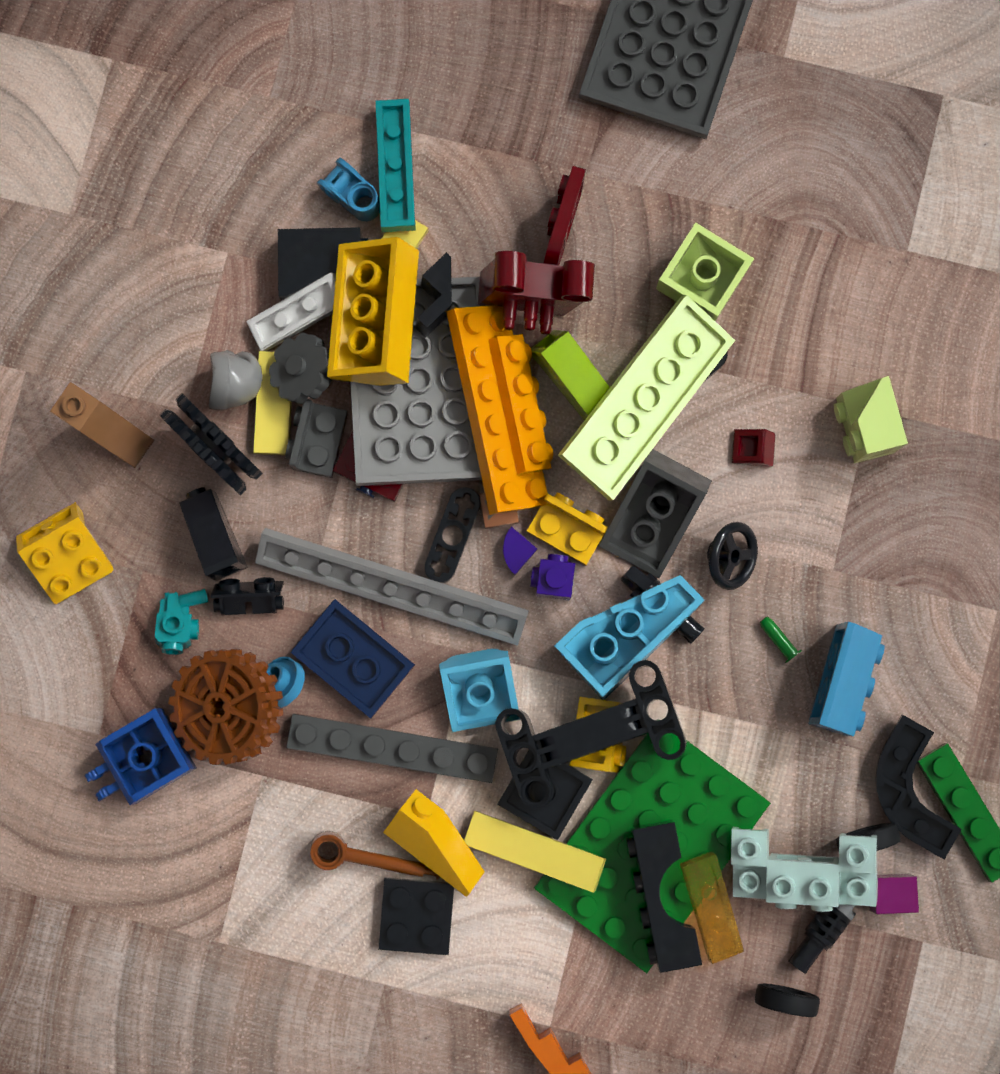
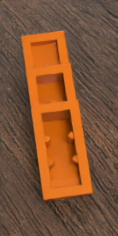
M522 1003L509 1010V1015L525 1042L550 1074H591L580 1052L567 1059L551 1028L540 1034L537 1033Z

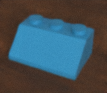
M849 621L836 625L809 718V725L846 736H854L855 731H861L866 712L862 711L865 697L870 698L875 685V678L871 677L874 664H880L885 645L880 644L883 635Z

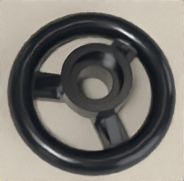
M731 522L725 525L708 547L709 572L715 584L722 589L734 590L739 588L750 578L754 571L758 556V544L753 530L747 524ZM740 532L743 534L747 542V548L741 549L736 546L732 533ZM746 560L740 574L736 578L729 580L734 567L740 561Z

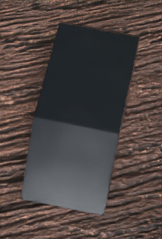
M447 252L422 275L421 287L435 300L417 318L416 329L425 338L447 318L446 311L451 310V256Z

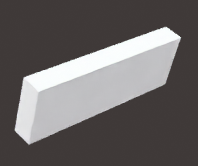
M330 272L246 321L260 351L272 349L286 338L293 337L333 314L335 273Z

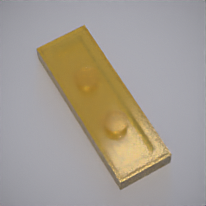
M709 852L680 863L708 961L714 964L744 952L716 854Z

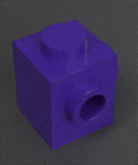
M548 554V559L540 560L539 567H532L530 587L537 588L536 596L563 600L571 599L575 563L568 562L569 556Z

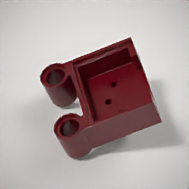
M517 251L495 252V259L480 272L478 305H497L503 307V328L505 330H513L517 311H524L525 330L533 331L535 329L538 313H540V333L549 335L554 315L564 316L583 302H589L593 299L595 264L592 262L568 260L564 262L563 266L526 261L527 255Z

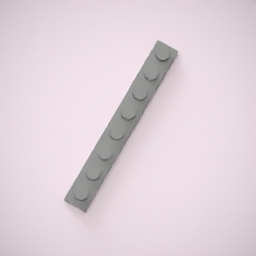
M265 528L261 534L255 560L256 564L517 646L519 644L529 610Z

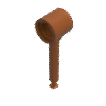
M333 831L320 832L311 843V859L318 868L323 870L336 869L344 861L418 877H423V874L436 876V880L440 878V876L425 867L421 862L347 847L348 843H345L343 838ZM330 841L337 845L338 853L335 857L324 859L319 855L318 848L323 842Z

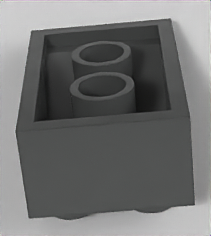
M652 449L644 460L599 547L660 578L706 496L712 480Z

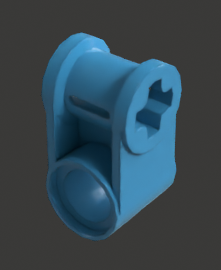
M338 158L336 160L337 166L324 180L319 179L317 185L329 198L342 205L358 220L368 222L375 219L380 213V200L376 189L361 177L349 163L342 158ZM367 196L372 198L369 206L364 208L356 206L358 199Z

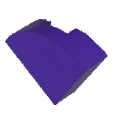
M511 526L504 539L503 554L509 570L516 575L537 551V548Z

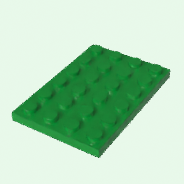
M649 733L644 736L566 843L606 858L596 891L593 893L544 874L534 886L535 890L645 973H648L654 965H650L646 943H651L652 938L650 928L643 929L639 908L645 907L643 893L637 894L635 890L633 872H638L636 857H629L626 837L632 836L630 828L669 820L675 822L682 858L674 862L663 875L660 884V899L666 913L676 921L684 923L731 859L732 828L739 827V829L752 830L771 804V802L687 740L686 751L681 757L674 760L661 758L654 750ZM670 733L663 736L660 745L666 754H674L680 748V740L678 736Z

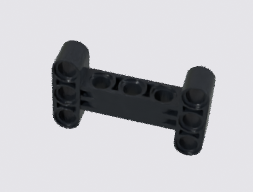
M641 660L631 667L629 680L636 699L536 735L530 718L522 710L510 708L500 712L495 723L496 731L518 794L525 805L539 808L549 804L553 799L554 786L548 769L649 733L654 750L661 758L674 760L684 754L687 747L686 737L663 674L655 663ZM643 667L652 668L656 675L653 684L647 687L640 686L636 679L637 672ZM655 700H662L668 707V713L662 720H653L648 712L649 705ZM515 714L520 717L522 727L517 734L511 735L505 729V721L509 716ZM666 734H675L680 740V748L674 754H666L661 748V739ZM522 748H528L534 755L533 763L528 768H522L516 759L517 753ZM535 781L542 783L546 790L545 797L540 802L533 801L528 794L529 786Z

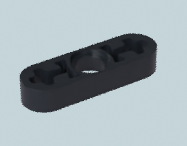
M459 488L450 496L425 562V572L430 580L446 583L456 573L480 510V498L471 488ZM465 495L471 496L470 502L474 504V508H467L463 515V520H470L467 526L458 520L448 519L450 513L457 517L460 507L455 501L457 498L463 499ZM449 526H456L463 533V538L457 545H448L443 540V532ZM438 545L447 551L457 552L455 558L448 555L446 566L450 568L449 573H442L440 577L435 576V569L431 567L432 562L438 563L443 554L440 551L436 552Z

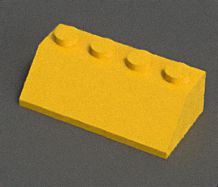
M390 237L339 244L327 371L328 378L377 386L409 383L419 250L401 238Z

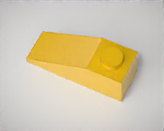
M417 789L407 799L383 832L466 897L485 872L445 811Z

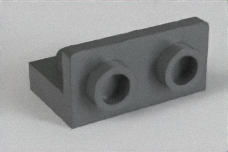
M309 399L303 403V407L297 406L293 426L298 428L295 440H289L285 459L290 460L289 466L293 470L333 478V469L336 465L348 415L347 410L316 404Z

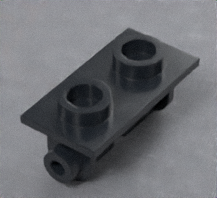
M271 577L258 578L254 582H240L239 579L233 578L221 580L219 583H215L211 593V598H214V612H220L221 615L246 614V602H252V614L277 613V610H284V597L280 596L284 581H275Z

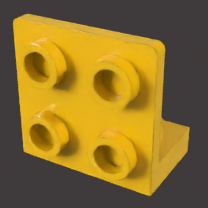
M76 502L16 536L18 554L54 604L60 603L112 573L114 570L113 565L86 527L83 512Z

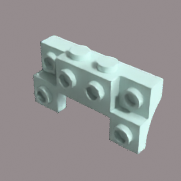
M732 828L731 865H733V897L766 899V902L775 903V907L780 909H795L797 905H811V910L819 912L832 911L833 907H839V904L876 907L878 898L877 835L869 837L841 833L839 836V857L771 853L769 856V829Z

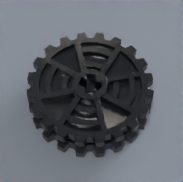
M181 393L176 398L177 406L195 424L190 428L175 412L165 409L160 414V417L210 468L241 496L247 490L246 484L228 465L233 461L250 478L256 480L263 473L213 421L211 422Z

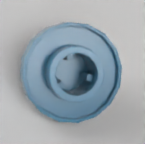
M279 657L268 665L267 673L268 675H275L278 680L274 686L277 691H282L283 698L278 701V706L282 708L289 705L300 694L305 681V671L301 664L290 657Z

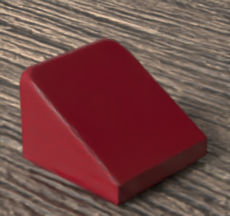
M734 429L733 464L773 466L775 451L774 432L767 429Z

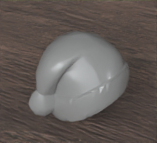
M226 350L210 354L213 376L209 409L227 410L228 408L247 404L257 396L261 388L263 375L262 368L252 353L242 351L234 354Z

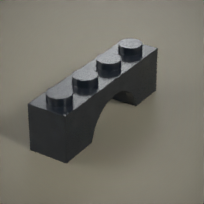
M669 820L630 828L632 836L626 837L629 857H636L638 872H633V880L636 893H643L645 907L639 908L643 929L650 928L652 942L646 943L650 965L657 964V969L660 973L702 965L696 929L692 925L681 923L670 917L664 910L660 899V884L663 875L674 862L682 858L675 822Z

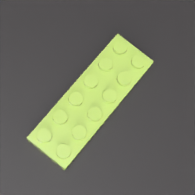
M681 296L558 456L607 500H614L732 346L735 339L689 296Z

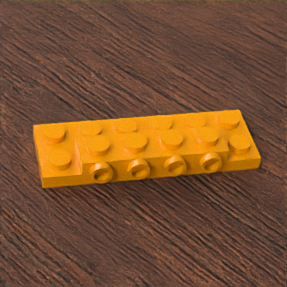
M501 306L460 307L446 311L489 515L538 508L546 505L544 498L547 495V488L543 471L552 468L550 462L553 459V449L549 443H546L543 428L546 425V416L538 407L536 395L539 391V383L532 376L529 365L532 357L531 347L524 342L523 334L514 335L513 330H505L503 328V307Z

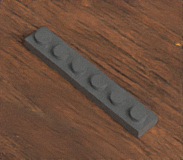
M292 714L286 747L294 750L488 783L493 782L498 748L299 714Z

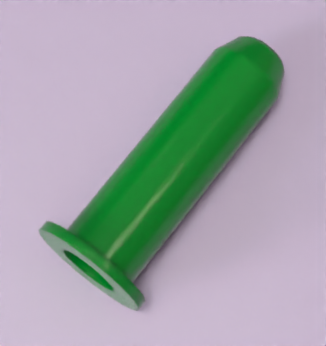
M765 617L760 621L763 631L786 657L787 661L785 663L802 651H798L771 618Z

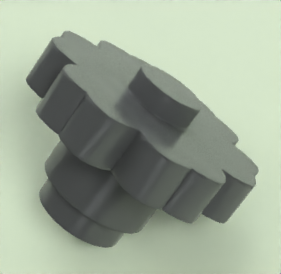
M300 333L295 340L286 338L281 346L275 350L276 362L269 368L270 384L279 389V396L281 398L303 404L308 397L312 399L319 398L322 392L328 388L332 379L327 377L329 349L325 348L324 340L315 335Z

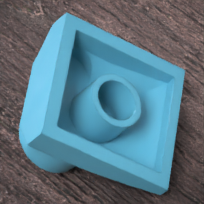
M487 649L452 656L439 664L452 732L494 725L500 712L510 708L518 709L508 651ZM514 714L509 716L505 722L520 720V717Z

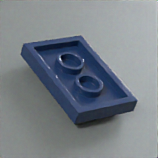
M336 599L331 602L290 652L370 719L373 718L415 666L413 662Z

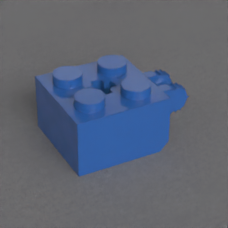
M154 708L95 744L105 763L85 774V778L88 782L96 781L103 774L111 771L116 782L101 788L95 794L98 801L121 790L129 805H134L197 769L189 753L183 748L184 744L181 739L176 738L174 734L175 729L163 708ZM143 748L152 752L151 763L141 762L140 756L144 755L141 751Z

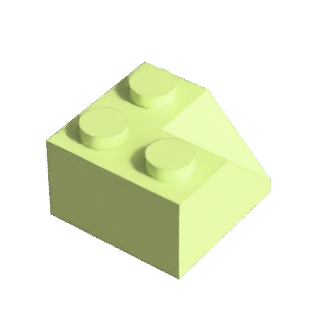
M695 222L660 277L656 289L676 302L683 295L689 296L716 321L747 273L754 258Z
M889 376L842 392L836 398L837 403L834 404L835 416L839 424L843 423L846 436L843 437L844 449L847 456L853 457L854 463L893 454L908 444Z

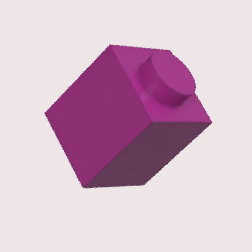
M912 874L877 875L876 907L869 906L871 912L875 914L919 913L917 876Z

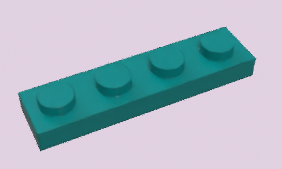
M409 99L376 100L381 231H416Z

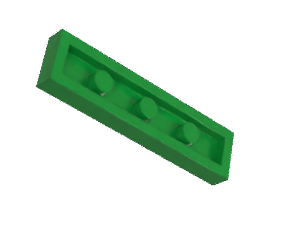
M944 743L919 758L917 764L953 824L962 829L960 836L988 882L993 883L1000 878V828L948 743Z

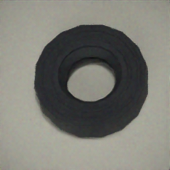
M882 823L845 833L852 836L871 837V835H877V851L900 842V834L896 823ZM838 837V838H836V844H837V848H838V851H839V837Z
M763 983L758 984L755 993V1003L764 1008L802 1017H816L818 1014L820 998L809 992Z

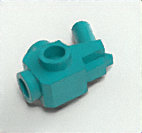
M205 589L179 596L177 592L171 594L167 592L164 599L160 600V610L156 615L155 641L162 648V653L168 655L182 654L183 649L191 646V640H198L199 619H192V614H189L191 606L208 602Z

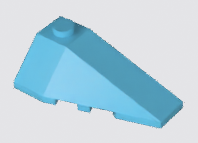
M679 575L630 600L614 605L602 613L580 621L554 647L602 700H605L629 677L631 667L638 661L646 660L705 600Z

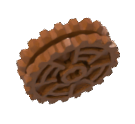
M222 649L216 652L211 650L204 652L203 658L200 655L191 658V666H182L179 670L181 679L174 680L171 687L176 691L175 696L169 697V705L174 707V712L169 715L170 722H176L177 729L174 731L176 738L183 737L185 740L183 748L187 752L195 750V758L200 761L209 758V763L212 765H219L221 762L227 765L247 761L249 756L253 758L262 754L260 747H269L273 742L270 737L271 733L279 732L281 726L276 720L277 717L283 716L284 710L278 706V701L283 698L282 691L275 689L274 685L278 680L275 675H268L267 669L269 666L265 661L257 663L256 655L251 652L242 655V649Z

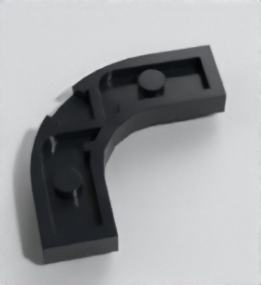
M902 714L884 744L877 762L876 790L884 813L891 823H896L899 832L914 843L945 860L962 829L928 810L920 803L913 790L912 775L916 763L934 732Z

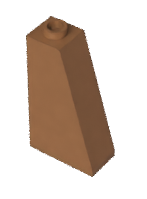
M72 382L67 385L50 410L51 413L134 468H136L154 442V439Z

